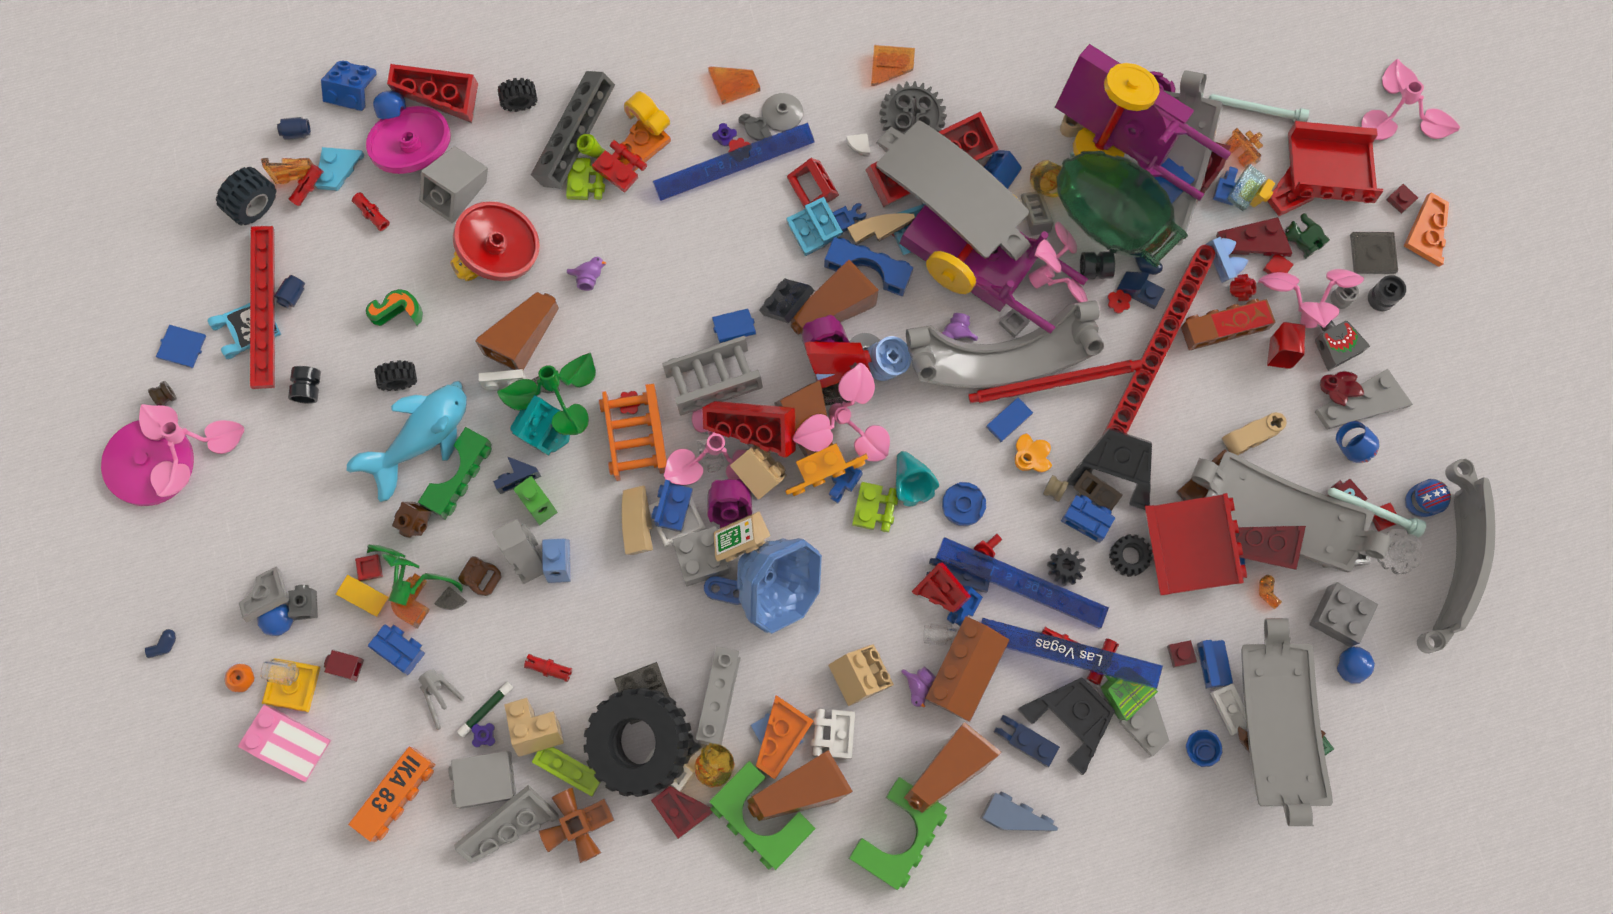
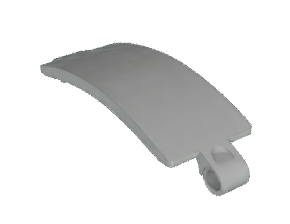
M1185 70L1180 82V93L1165 92L1193 109L1194 112L1187 125L1214 141L1222 111V102L1203 98L1207 74ZM1180 135L1165 161L1170 158L1177 165L1183 166L1184 171L1195 179L1191 186L1200 191L1211 150L1188 135ZM1147 177L1140 187L1134 186L1132 199L1128 203L1120 231L1136 236L1132 247V254L1154 258L1160 242L1175 245L1183 243L1197 199L1183 192L1168 208L1158 198L1154 199L1153 194L1143 186L1149 179Z
M917 121L905 134L890 127L876 142L886 152L877 162V168L929 207L982 257L988 258L1000 245L1002 250L1004 249L1012 259L1017 261L1031 246L1029 241L1016 228L1028 216V209L982 165L935 129L922 121Z
M1228 451L1224 453L1219 466L1210 460L1199 458L1191 476L1193 481L1208 489L1206 497L1222 495L1224 493H1228V498L1233 497L1235 511H1231L1232 520H1237L1238 527L1306 526L1300 557L1340 571L1351 572L1359 554L1384 559L1392 540L1391 537L1384 533L1373 530L1368 531L1374 517L1372 511L1297 485Z
M1459 459L1446 467L1445 470L1447 479L1461 488L1455 493L1454 497L1457 534L1456 560L1449 592L1433 630L1421 634L1417 639L1418 649L1427 654L1442 650L1454 633L1463 631L1467 627L1481 601L1492 568L1495 550V510L1492 489L1488 478L1483 477L1478 480L1475 467L1468 459ZM1457 467L1462 470V474L1458 472ZM1429 637L1434 640V647L1430 645Z
M1266 618L1264 620V644H1245L1241 648L1246 727L1257 801L1260 806H1283L1288 826H1314L1311 806H1331L1333 798L1320 727L1313 646L1309 643L1290 644L1291 637H1289L1288 618Z

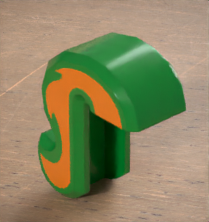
M402 289L389 292L382 304L377 300H373L366 307L367 317L377 326L384 325L405 310L418 326L422 322L423 311L416 298L408 291Z

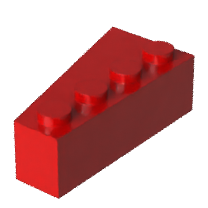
M390 64L387 84L392 91L402 94L405 98L472 123L478 82L473 74Z
M713 401L702 407L703 429L728 438H736L747 445L749 443L760 447L761 450L778 453V456L784 458L796 451V442L792 439L795 434V408Z

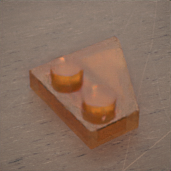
M874 45L871 86H876L913 71L915 48Z
M708 67L709 75L722 105L761 91L753 70Z
M268 158L261 159L262 167L275 184H287L292 180L302 179L310 165L313 164L310 158H282V163H269Z

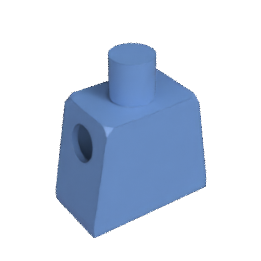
M542 540L543 573L547 582H571L570 540Z

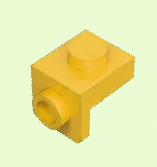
M1248 179L1240 190L1238 197L1252 207H1256L1261 202H1267L1273 194L1271 190L1275 182L1267 179L1258 185Z

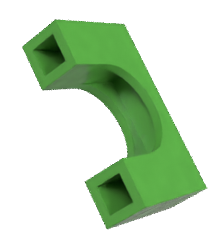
M749 761L709 801L713 805L710 810L719 819L722 816L726 818L729 822L726 826L735 836L740 833L746 839L743 844L752 853L757 850L762 856L759 860L768 870L772 867L776 870L816 828L798 812L776 834L762 836L752 832L744 822L743 806L746 799L766 777Z
M900 777L895 781L886 799L905 810L914 820L916 836L913 844L907 851L891 855L861 838L848 858L896 890L900 887L905 888L911 877L908 875L912 866L915 868L918 866L923 858V855L920 854L924 846L929 847L935 838L932 832L937 825L941 827L947 817V814L944 813L947 807L939 802L923 813L913 809L904 798L913 785Z

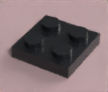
M784 278L777 285L771 296L764 301L759 311L764 316L789 323L813 294L814 289L808 284Z

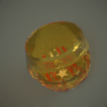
M1043 160L1036 164L1030 173L1031 186L1039 194L1057 198L1064 195L1069 189L1070 178L1068 172L1060 165L1049 160ZM1064 174L1065 181L1063 187L1055 193H1049L1059 186Z
M710 743L702 748L701 754L696 759L694 765L695 775L707 787L722 786L732 775L735 765L734 758L724 746Z

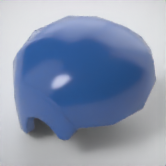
M396 91L381 92L373 101L375 114L380 119L400 116L401 107L406 109L403 95Z
M282 604L257 617L259 628L264 634L270 636L284 634L291 628L294 621L288 617L289 606L286 604Z
M1351 646L1339 656L1340 660L1337 671L1349 683L1360 684L1372 675L1375 662L1370 652L1365 649Z
M1197 730L1189 736L1186 743L1187 754L1194 764L1201 767H1211L1220 761L1223 753L1222 744L1216 734L1208 730Z

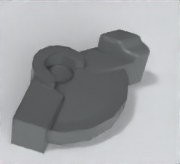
M746 113L739 117V123L745 124V130L751 138L765 141L772 139L765 118H755Z

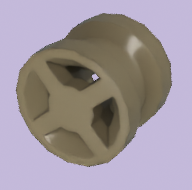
M1052 475L1043 495H1050L1054 497L1055 501L1059 502L1069 482L1059 481L1056 476Z

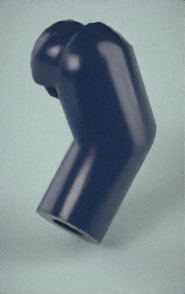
M1133 254L1141 272L1151 275L1162 272L1163 265L1160 262Z
M171 629L164 630L157 645L145 648L146 657L152 658L169 653L176 641L175 632Z

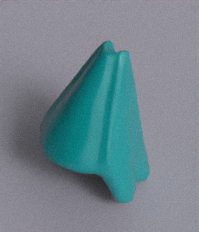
M901 451L898 453L896 464V493L898 500L903 501L904 506L910 507L915 506L920 501L927 502L935 496V490L939 487V482L935 475L925 464L908 452Z

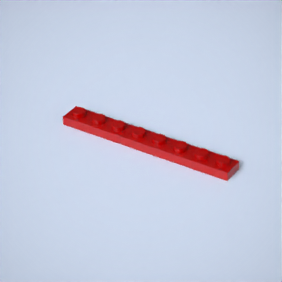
M251 226L250 387L252 389L275 388V248L273 226Z

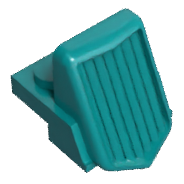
M536 395L532 398L527 409L518 413L510 427L513 435L548 456L550 453L556 452L568 444L570 440V435L559 434L552 426L553 416L561 410L553 407Z

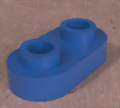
M713 576L706 580L704 591L708 598L741 605L739 597L737 598L733 595L734 591L738 590L736 580ZM714 585L720 587V590L716 593L711 590Z

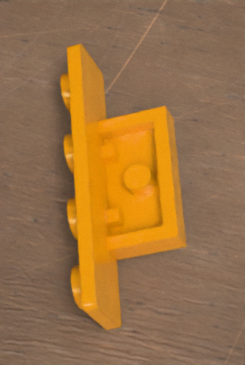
M835 443L796 461L804 481L786 489L785 492L787 495L791 493L793 496L805 492L804 487L812 484L813 487L825 483L824 478L830 475L836 478L845 474L844 469L850 466L856 469L865 465L868 455L865 453L845 462L838 444Z

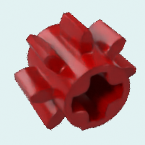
M1248 274L1238 275L1230 283V293L1233 297H1238V301H1249V298H1252V295L1256 293V281L1248 278Z

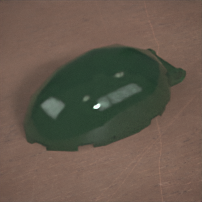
M1083 151L1081 154L1063 161L1062 168L1058 176H1056L1058 196L1069 217L1093 242L1115 254L1128 257H1142L1157 268L1160 265L1159 262L1182 239L1188 237L1185 230L1174 222V207L1167 192L1147 170L1127 158L1107 155L1104 151ZM1174 232L1175 234L1163 245L1171 233Z

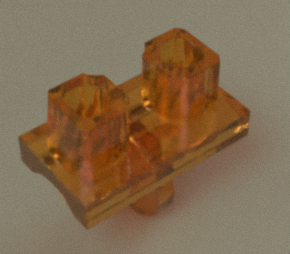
M1236 128L1232 131V136L1225 144L1231 146V153L1239 147L1245 151L1237 158L1244 168L1253 162L1257 164L1261 161L1260 157L1262 155L1253 145L1258 150L1262 148L1263 144L1259 140L1263 135L1260 132L1254 135L1249 130L1245 134L1249 138L1248 140Z

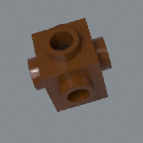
M401 502L399 509L395 513L392 527L398 529L399 534L404 537L422 536L423 532L427 529V522L432 511L416 502Z

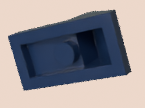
M1126 271L1117 291L1122 290L1124 294L1127 293L1131 298L1155 309L1165 289L1148 281L1149 273Z
M508 457L514 473H504L493 482L497 491L503 494L514 489L532 476L535 480L541 477L536 467Z

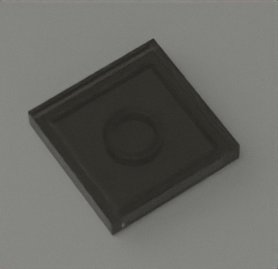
M1352 232L1350 234L1354 273L1396 274L1398 272L1394 232Z

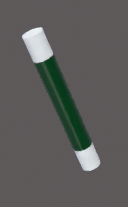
M507 681L457 730L458 734L464 738L471 731L472 727L478 724L514 687Z

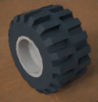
M243 167L229 175L221 184L217 192L216 204L237 224L249 225L268 212L274 203L277 191L275 185L258 170L252 167Z

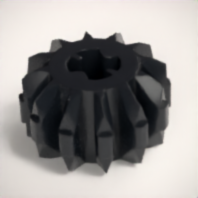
M1068 547L1065 552L1060 548L1057 550V554H1051L1050 558L1052 561H1049L1047 566L1053 568L1048 574L1056 575L1054 582L1062 579L1063 586H1066L1068 581L1071 585H1074L1076 579L1081 580L1083 578L1080 572H1084L1086 567L1080 564L1085 559L1077 558L1079 551L1071 554V548ZM1065 563V565H1070L1071 568L1069 570L1067 568L1063 569L1062 565Z

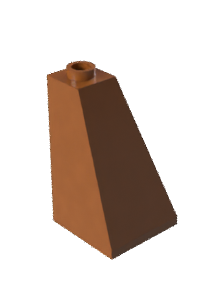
M849 259L809 297L791 320L790 326L796 334L802 335L803 326L817 318L832 315L840 322L875 307L879 290Z
M536 292L477 337L475 341L483 355L513 370H524L559 309L555 301L556 299L550 294L544 293L543 295Z
M819 381L813 382L774 403L780 407L795 408V432L809 417L816 414L827 416ZM798 444L805 457L818 452L811 451Z
M964 722L947 740L904 798L913 809L923 813L983 772L1000 755L1001 751Z
M828 750L747 800L749 804L748 810L758 821H763L836 803L852 793L853 790Z

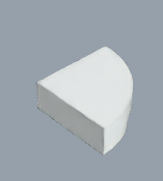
M867 134L847 136V143L850 148L859 152L860 155L870 156Z

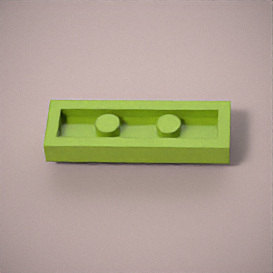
M554 747L538 751L532 760V763L591 797H593L601 783L594 777L596 773L593 769H589L588 766Z

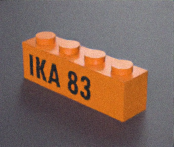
M409 746L348 825L370 842L382 840L389 831L387 827L393 820L396 821L403 814V806L408 800L412 801L416 797L420 784L423 781L429 780L433 775V768L436 764L418 750Z

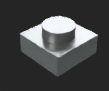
M1012 309L1000 320L999 324L1015 338L1029 324L1030 320Z

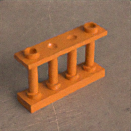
M654 383L645 385L646 392L638 396L609 400L607 392H602L603 399L599 400L601 412H605L612 462H608L610 475H614L616 481L621 480L620 471L649 466L658 467L660 474L665 473L667 458ZM643 403L644 405H649L650 413H646L645 416L612 421L610 411L612 408ZM644 424L652 426L653 433L647 437L615 442L614 429ZM646 445L655 446L656 454L650 458L618 463L616 450Z

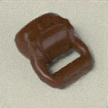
M472 556L460 573L458 580L476 594L488 596L492 594L500 581L501 572L495 565L484 562L479 557ZM488 570L494 571L485 588L481 590L478 586Z

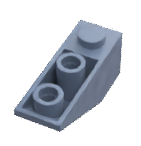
M1002 791L999 794H992L980 819L1000 830H1058V827L1053 825L1054 820L1043 814L1041 817L1033 814L1034 809L1026 804L1021 803L1020 806L1012 802L1013 798Z

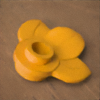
M1027 433L1017 440L1016 449L1018 452L1015 455V465L1018 469L1022 471L1033 469L1037 472H1046L1052 467L1051 462L1046 458L1051 451L1049 442L1045 440L1033 442Z

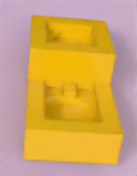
M349 575L345 577L335 594L376 617L389 598Z

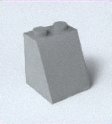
M454 146L421 171L419 201L453 223L486 184L488 168Z

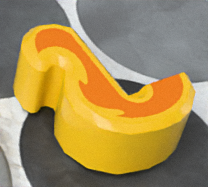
M637 91L624 103V111L630 119L636 117L652 135L658 136L670 125V119L663 110H659L653 100L641 91Z

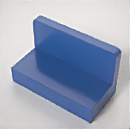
M997 150L993 153L984 166L1007 189L1022 169L1011 151Z
M1205 640L1197 643L1205 688L1233 684L1225 641Z

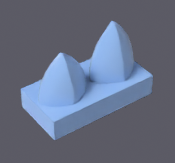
M1218 237L1205 244L1215 250L1213 264L1222 283L1236 277L1248 263V260L1245 258H1229L1228 255L1234 250L1236 242L1231 239H1221V237Z

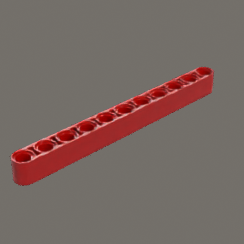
M1201 245L1192 256L1140 359L1142 369L1134 371L1103 434L1108 428L1124 433L1128 432L1215 258V250L1211 246ZM1199 255H1203L1207 260L1201 259ZM1190 272L1197 274L1198 278L1193 277ZM1182 290L1188 291L1189 295H1185ZM1173 307L1178 308L1181 313L1175 312ZM1164 325H1169L1172 331L1166 330ZM1155 343H1160L1163 349L1157 348ZM1146 360L1153 362L1154 367L1148 366ZM1136 378L1144 380L1145 385H1140ZM1127 396L1133 397L1136 403H1130ZM1118 415H1124L1127 422L1119 420Z

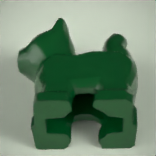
M1303 213L1300 218L1307 228L1301 232L1296 222L1292 221L1286 227L1285 235L1288 241L1296 243V246L1303 251L1304 258L1307 259L1317 249L1319 250L1324 247L1330 239L1325 235L1320 225Z

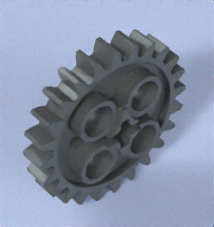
M906 81L904 88L897 84L896 90L891 88L890 95L886 94L884 97L885 101L881 103L883 109H880L879 115L883 117H881L880 123H886L883 126V131L892 127L905 134L911 128L912 98H915V119L913 125L917 121H922L937 132L941 131V128L945 126L943 120L947 117V114L943 113L946 110V106H940L943 99H936L938 92L932 94L931 86L927 90L924 89V83L917 87L916 81H914L912 86ZM903 101L907 103L908 106L903 107L899 104V102ZM925 103L928 108H922L919 104ZM898 121H904L907 126L899 125Z

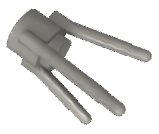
M432 669L422 674L418 680L422 684L420 689L424 693L436 729L440 730L441 726L430 694H434L444 710L447 706L438 692L442 687L441 683L461 701L464 700V696L445 679L442 673L437 674Z

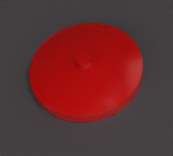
M481 202L468 207L459 216L453 230V245L459 259L472 272L489 280L510 281L525 275L532 268L539 254V237L532 222L522 212L504 203Z

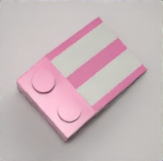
M263 705L238 747L306 782L331 740L277 709Z

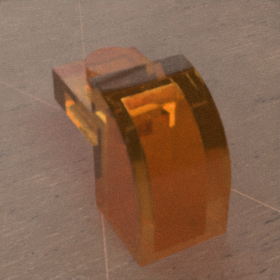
M414 573L406 581L411 583L410 587L412 588L421 576ZM423 580L418 586L415 595L410 594L406 606L391 602L392 610L396 616L417 629L430 611L429 608L416 601V598L427 583L426 580Z

